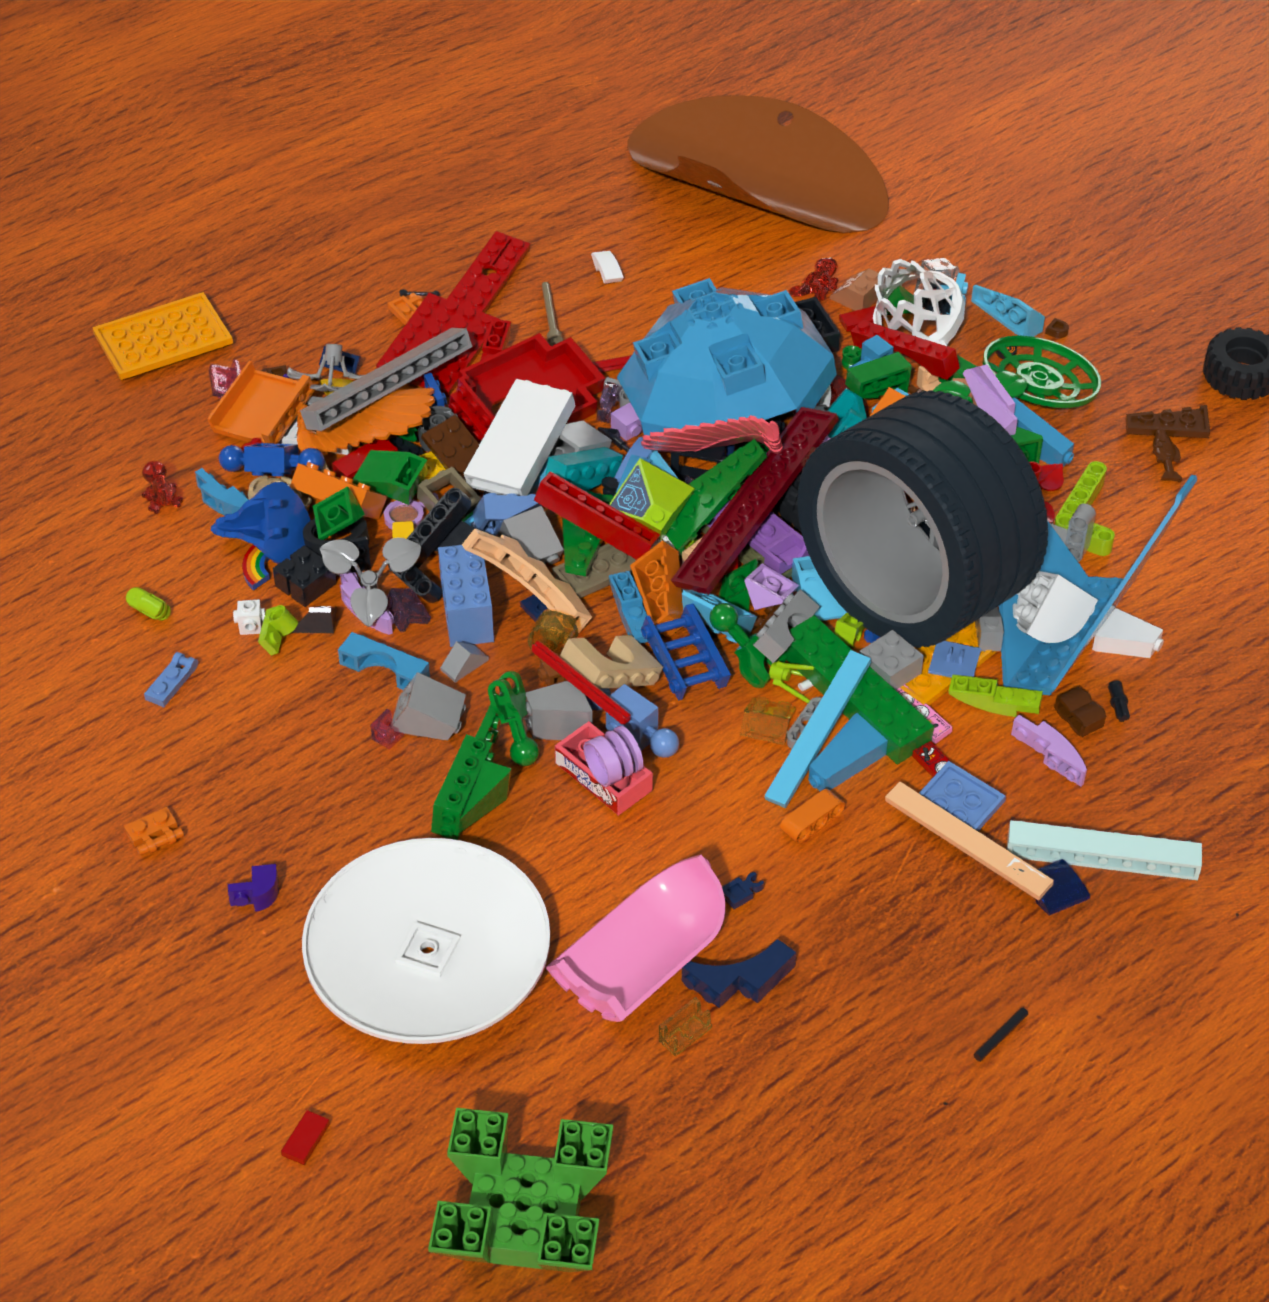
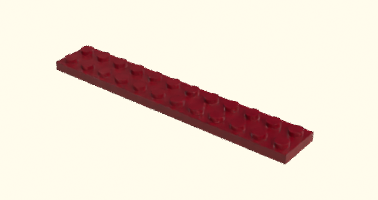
M806 407L799 409L780 434L783 450L778 454L768 450L766 459L747 478L673 576L671 581L676 587L694 590L707 595L711 593L806 465V461L811 453L815 452V449L820 446L838 422L837 413Z

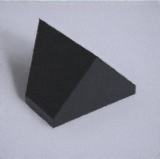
M337 606L309 607V612L291 633H334Z

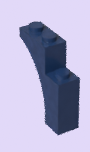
M777 939L766 950L743 962L712 966L689 961L682 967V982L687 988L695 990L702 995L706 1002L713 1003L718 1008L738 990L746 998H751L756 1003H759L795 967L796 952Z

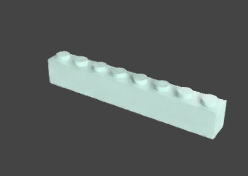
M1010 820L1007 850L1020 859L1198 880L1202 867V843Z

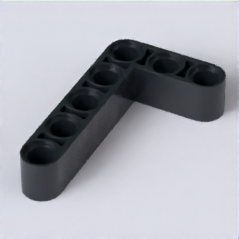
M458 488L449 489L408 536V540L421 546L417 562L405 572H393L417 595L429 603L437 602L441 597L442 591L419 567L471 507V499Z

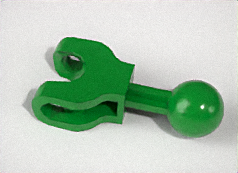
M727 603L716 605L711 610L709 616L712 627L720 632H728L740 645L734 653L739 658V669L742 676L753 687L763 688L768 683L770 677L764 667V661L770 666L772 662L753 646L758 637L756 634L749 637L737 624L738 614L732 605ZM784 652L775 662L780 661L785 663L787 660L786 652Z
M507 671L488 686V695L491 706L495 713L498 714L501 724L509 722L514 739L510 747L511 759L519 766H530L538 759L539 747L533 739L527 737L522 718L528 714L526 709V692L520 675L514 671ZM507 678L514 680L515 686L513 689L510 683L506 681ZM496 686H499L500 695L495 691Z

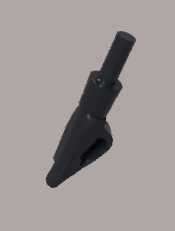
M598 427L599 432L610 438L612 443L620 450H625L628 453L630 448L626 445L625 441L619 438L620 433L617 429Z

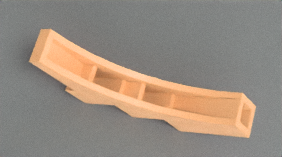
M474 528L462 544L466 551L493 563L523 584L547 606L564 628L580 633L592 618L570 584L555 579L544 562L528 557L517 540L505 535H501L499 538Z

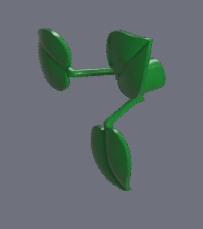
M1002 371L995 375L1011 398L1018 397L1025 392L1027 381L1021 375L1009 371ZM959 381L943 382L933 390L935 392L951 393L973 403L972 398L969 397L970 388Z

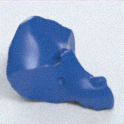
M273 482L259 490L237 512L226 514L224 517L216 519L215 523L211 526V531L220 537L238 538L255 545L273 562L279 564L286 558L290 560V555L305 545L303 529L311 520L302 500L288 484Z

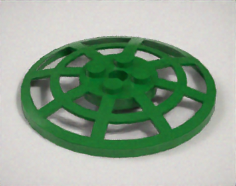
M1007 336L992 341L986 347L983 354L982 363L983 365L987 364L992 372L993 370L998 373L1007 371L1004 369L1010 363L1017 369L1016 374L1021 375L1027 381L1026 390L1036 395L1035 397L1024 392L1018 398L1031 403L1055 408L1079 407L1092 402L1097 397L1101 388L1100 375L1090 361L1076 351L1051 340L1032 336ZM1029 346L1034 347L1033 355H1012L1006 347ZM1042 349L1059 354L1069 359L1070 362L1063 366L1051 359L1041 357ZM997 350H1000L1005 356L1000 362L999 367L988 361L990 355ZM1027 360L1033 362H1025L1020 364L1018 361ZM1079 366L1089 376L1092 383L1080 384L1078 378L1071 370ZM1065 374L1073 384L1064 383L1062 375ZM1061 389L1074 390L1069 396L1060 393ZM1081 389H1093L1090 396L1080 400L1075 399ZM1053 395L1059 399H1045L1044 396Z

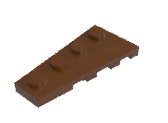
M1201 405L1200 409L1184 407L1182 411L1172 412L1171 409H1166L1157 414H1154L1152 411L1126 414V434L1154 435L1157 430L1164 429L1168 436L1209 438L1210 436L1207 405Z

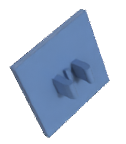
M948 641L938 643L935 646L928 673L952 678V675L974 677L981 648Z

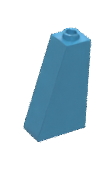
M1012 398L1015 402L1014 415L1017 417V427L1037 433L1043 437L1040 460L1047 464L1062 463L1063 467L1066 464H1070L1074 457V453H1072L1074 443L1018 399Z
M858 713L854 714L811 763L808 781L813 788H817L819 791L823 789L832 790L884 757L887 751L888 740Z

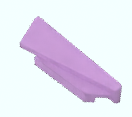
M986 364L965 370L963 375L977 406L992 416L1010 435H1014L1017 426V417L1014 415L1015 402L989 366Z

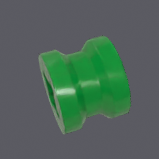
M850 345L843 349V368L848 369L851 365L861 361V348Z

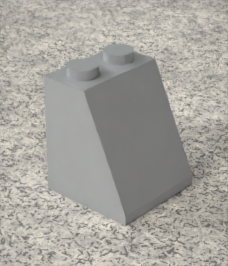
M585 421L565 424L548 457L600 447L610 448L612 440Z
M542 506L503 520L497 535L499 538L501 535H505L517 540L528 557L542 561L544 564L548 563L551 565L558 562L564 551Z
M417 672L398 697L389 730L397 733L448 740L453 733L457 734L462 722L459 719L466 708L464 704L466 694Z
M569 681L526 692V709L528 714L523 718V724L526 731L530 730L533 739L563 740L588 721L592 723V709L584 693Z

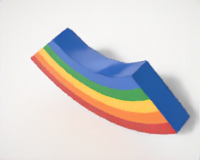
M255 545L248 549L242 562L244 579L252 590H255L270 579L269 573L265 570L266 563L270 559Z

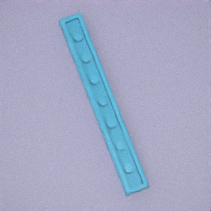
M850 650L764 796L765 800L783 808L787 807L809 770L811 763L816 758L871 664V658Z

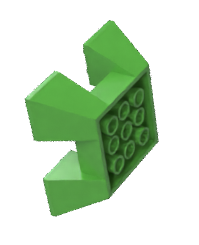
M456 1108L447 1156L473 1185L469 1204L446 1201L437 1202L428 1252L466 1261L563 1272L591 1271L594 1262L599 1219L580 1217L578 1215L581 1200L607 1174L614 1125L561 1119L555 1157L547 1158L507 1153L508 1113Z

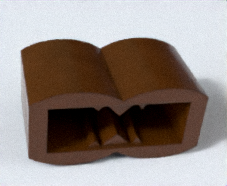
M1076 687L1056 697L1055 710L1080 737H1084L1104 727L1106 713L1101 706L1092 702L1091 696L1087 691Z

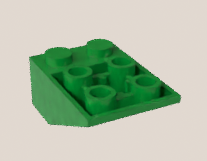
M370 450L355 474L353 483L357 485L359 482L371 487L370 490L409 505L418 491V485L427 476L428 460L410 452Z

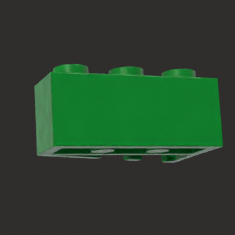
M899 352L848 368L845 385L852 392L862 397V399L878 398L884 395L889 387L894 390L899 388L907 393L912 365Z

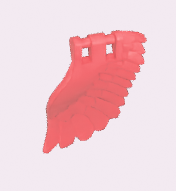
M752 415L748 418L739 417L738 420L727 419V422L717 420L714 424L685 425L682 429L664 428V432H650V436H642L643 441H641V445L645 449L662 452H697L748 442L754 439L756 442L764 444L774 454H778L783 450L777 423L774 421L768 423L763 418L758 419Z

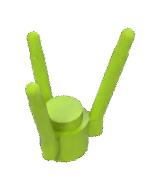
M780 661L772 663L769 678L774 679L773 685L780 686L808 704L810 701L808 698L783 683V681H788L791 674L803 676L798 670L794 669L814 670V667Z

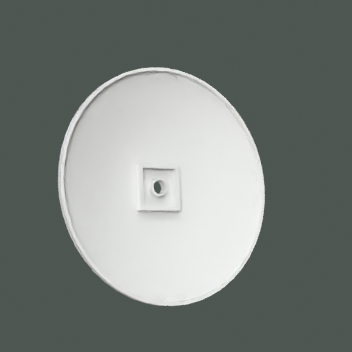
M422 838L400 841L372 850L350 862L326 883L315 898L308 912L302 936L305 970L315 993L324 1005L338 1018L361 1032L388 1041L410 1044L441 1043L460 1039L480 1032L505 1018L534 989L546 965L550 946V927L546 907L538 890L525 873L503 856L487 848L446 838ZM431 947L434 949V951L431 953H423L422 949Z

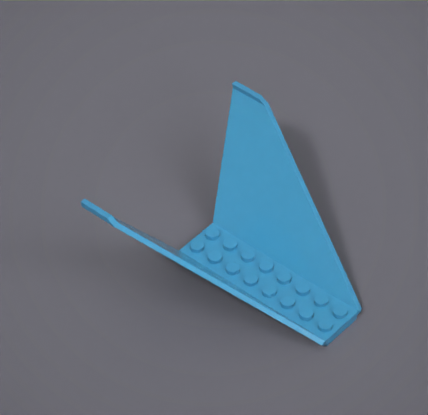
M1191 475L1178 492L1174 505L1124 579L1116 577H1088L1048 522V545L1040 571L1062 576L1098 601L1093 614L1089 616L1082 629L1073 637L1058 643L1042 642L1019 630L1016 626L1018 623L1017 619L1013 617V604H1017V594L1000 604L999 613L1002 618L1004 631L1001 649L1004 687L1043 691V695L1052 694L1136 580L1197 482L1196 475Z

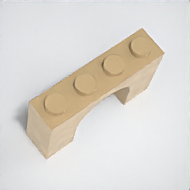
M632 635L615 636L607 652V655L612 660L600 654L585 638H569L559 656L599 689L620 688L623 684L628 687L654 685L663 669V666Z

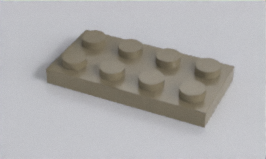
M606 544L599 548L586 577L565 573L564 563L553 567L552 575L556 579L570 584L577 596L582 598L609 586V575L630 571L631 575H633L630 565L636 560L612 545Z

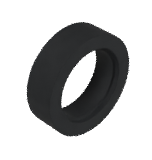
M364 517L336 532L352 533L338 540H350L366 536L368 543L370 542L367 522ZM315 518L308 522L303 529L305 546L322 557L320 547L332 540L318 539Z

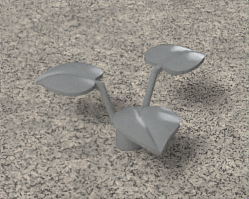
M326 344V351L323 354L321 365L316 374L300 373L292 370L290 367L287 371V375L293 379H300L302 375L310 376L311 379H322L321 373L327 361V365H330L328 385L325 383L323 385H310V388L335 392L342 388L332 386L334 365L338 366L339 362H341L344 377L357 380L364 376L355 375L346 370L344 356H342V345Z
M405 538L390 539L385 543L382 551L386 561L383 562L377 573L371 570L361 572L358 564L354 562L359 557V550L350 541H329L320 547V552L325 567L334 574H345L351 569L352 565L355 567L360 577V586H364L365 589L357 588L354 590L350 600L351 607L357 618L367 627H371L385 612L388 605L385 593L377 589L378 578L381 577L383 570L388 564L391 570L396 573L409 570L417 562L421 546Z

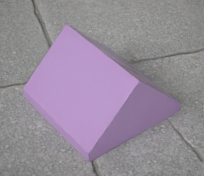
M764 564L757 567L744 581L754 610L782 604L787 596L795 592L799 587L795 582Z

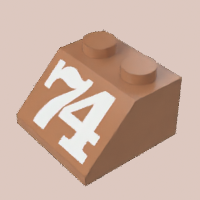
M866 269L852 275L830 295V299L854 311L870 307L878 300L875 284L878 285L879 273Z

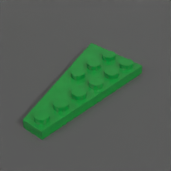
M755 439L688 484L695 488V490L666 533V536L679 552V555L685 550V545L698 536L697 532L703 525H707L729 501V495L741 487L740 483L744 478L751 475L766 459L765 452Z
M586 491L608 505L614 498L612 495ZM562 518L565 573L586 577L603 540Z

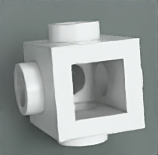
M260 600L237 601V610L233 611L234 623L239 625L240 635L260 634L265 616V608H261Z

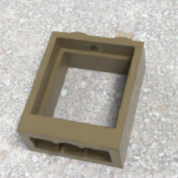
M453 467L440 471L436 476L423 480L418 485L417 498L429 512L438 502L432 492L451 483L454 488H458L471 499V507L460 519L461 521L474 511L481 500L478 494Z

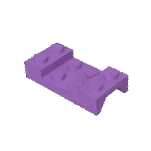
M773 512L769 513L747 543L764 557V564L779 574L792 568L793 558L809 556L803 536Z

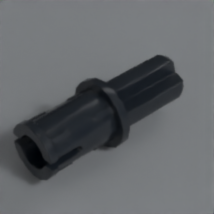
M1112 681L1108 686L1111 695L1110 704L1115 710L1116 718L1120 722H1124L1130 718L1127 707L1128 698L1124 694L1122 682Z

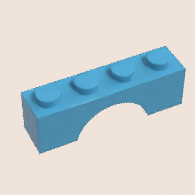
M351 632L338 649L340 665L358 672L371 666L389 668L396 674L397 688L402 690L405 689L417 672L430 678L429 662L406 654L404 651L391 648L384 643L371 640L364 635Z

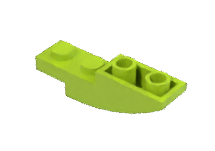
M952 675L948 690L949 695L968 705L1012 717H1017L1018 711L1039 714L1043 698V691L998 686L995 679Z

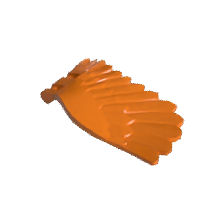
M419 388L392 391L322 431L306 429L300 410L306 408L307 405H300L297 409L298 448L300 452L307 448H315L321 451L323 455H327L328 452L336 453L338 448L348 449V444L357 447L360 442L373 443L374 439L387 440L391 434L399 436L408 434V428L422 425V418L431 415L429 406L433 405L435 398L430 395L435 393L434 389Z

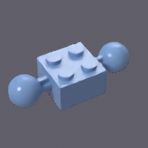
M625 684L612 694L609 688L600 689L631 714L630 721L622 725L606 712V729L608 731H613L618 726H624L634 736L641 751L650 744L652 752L661 758L671 757L677 752L679 748L677 734L667 728L658 730V707ZM585 695L592 710H602L600 706Z

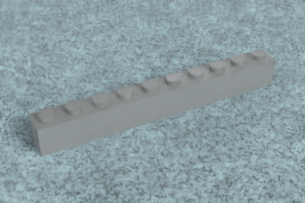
M450 328L300 410L306 429L322 431L472 348L467 328Z

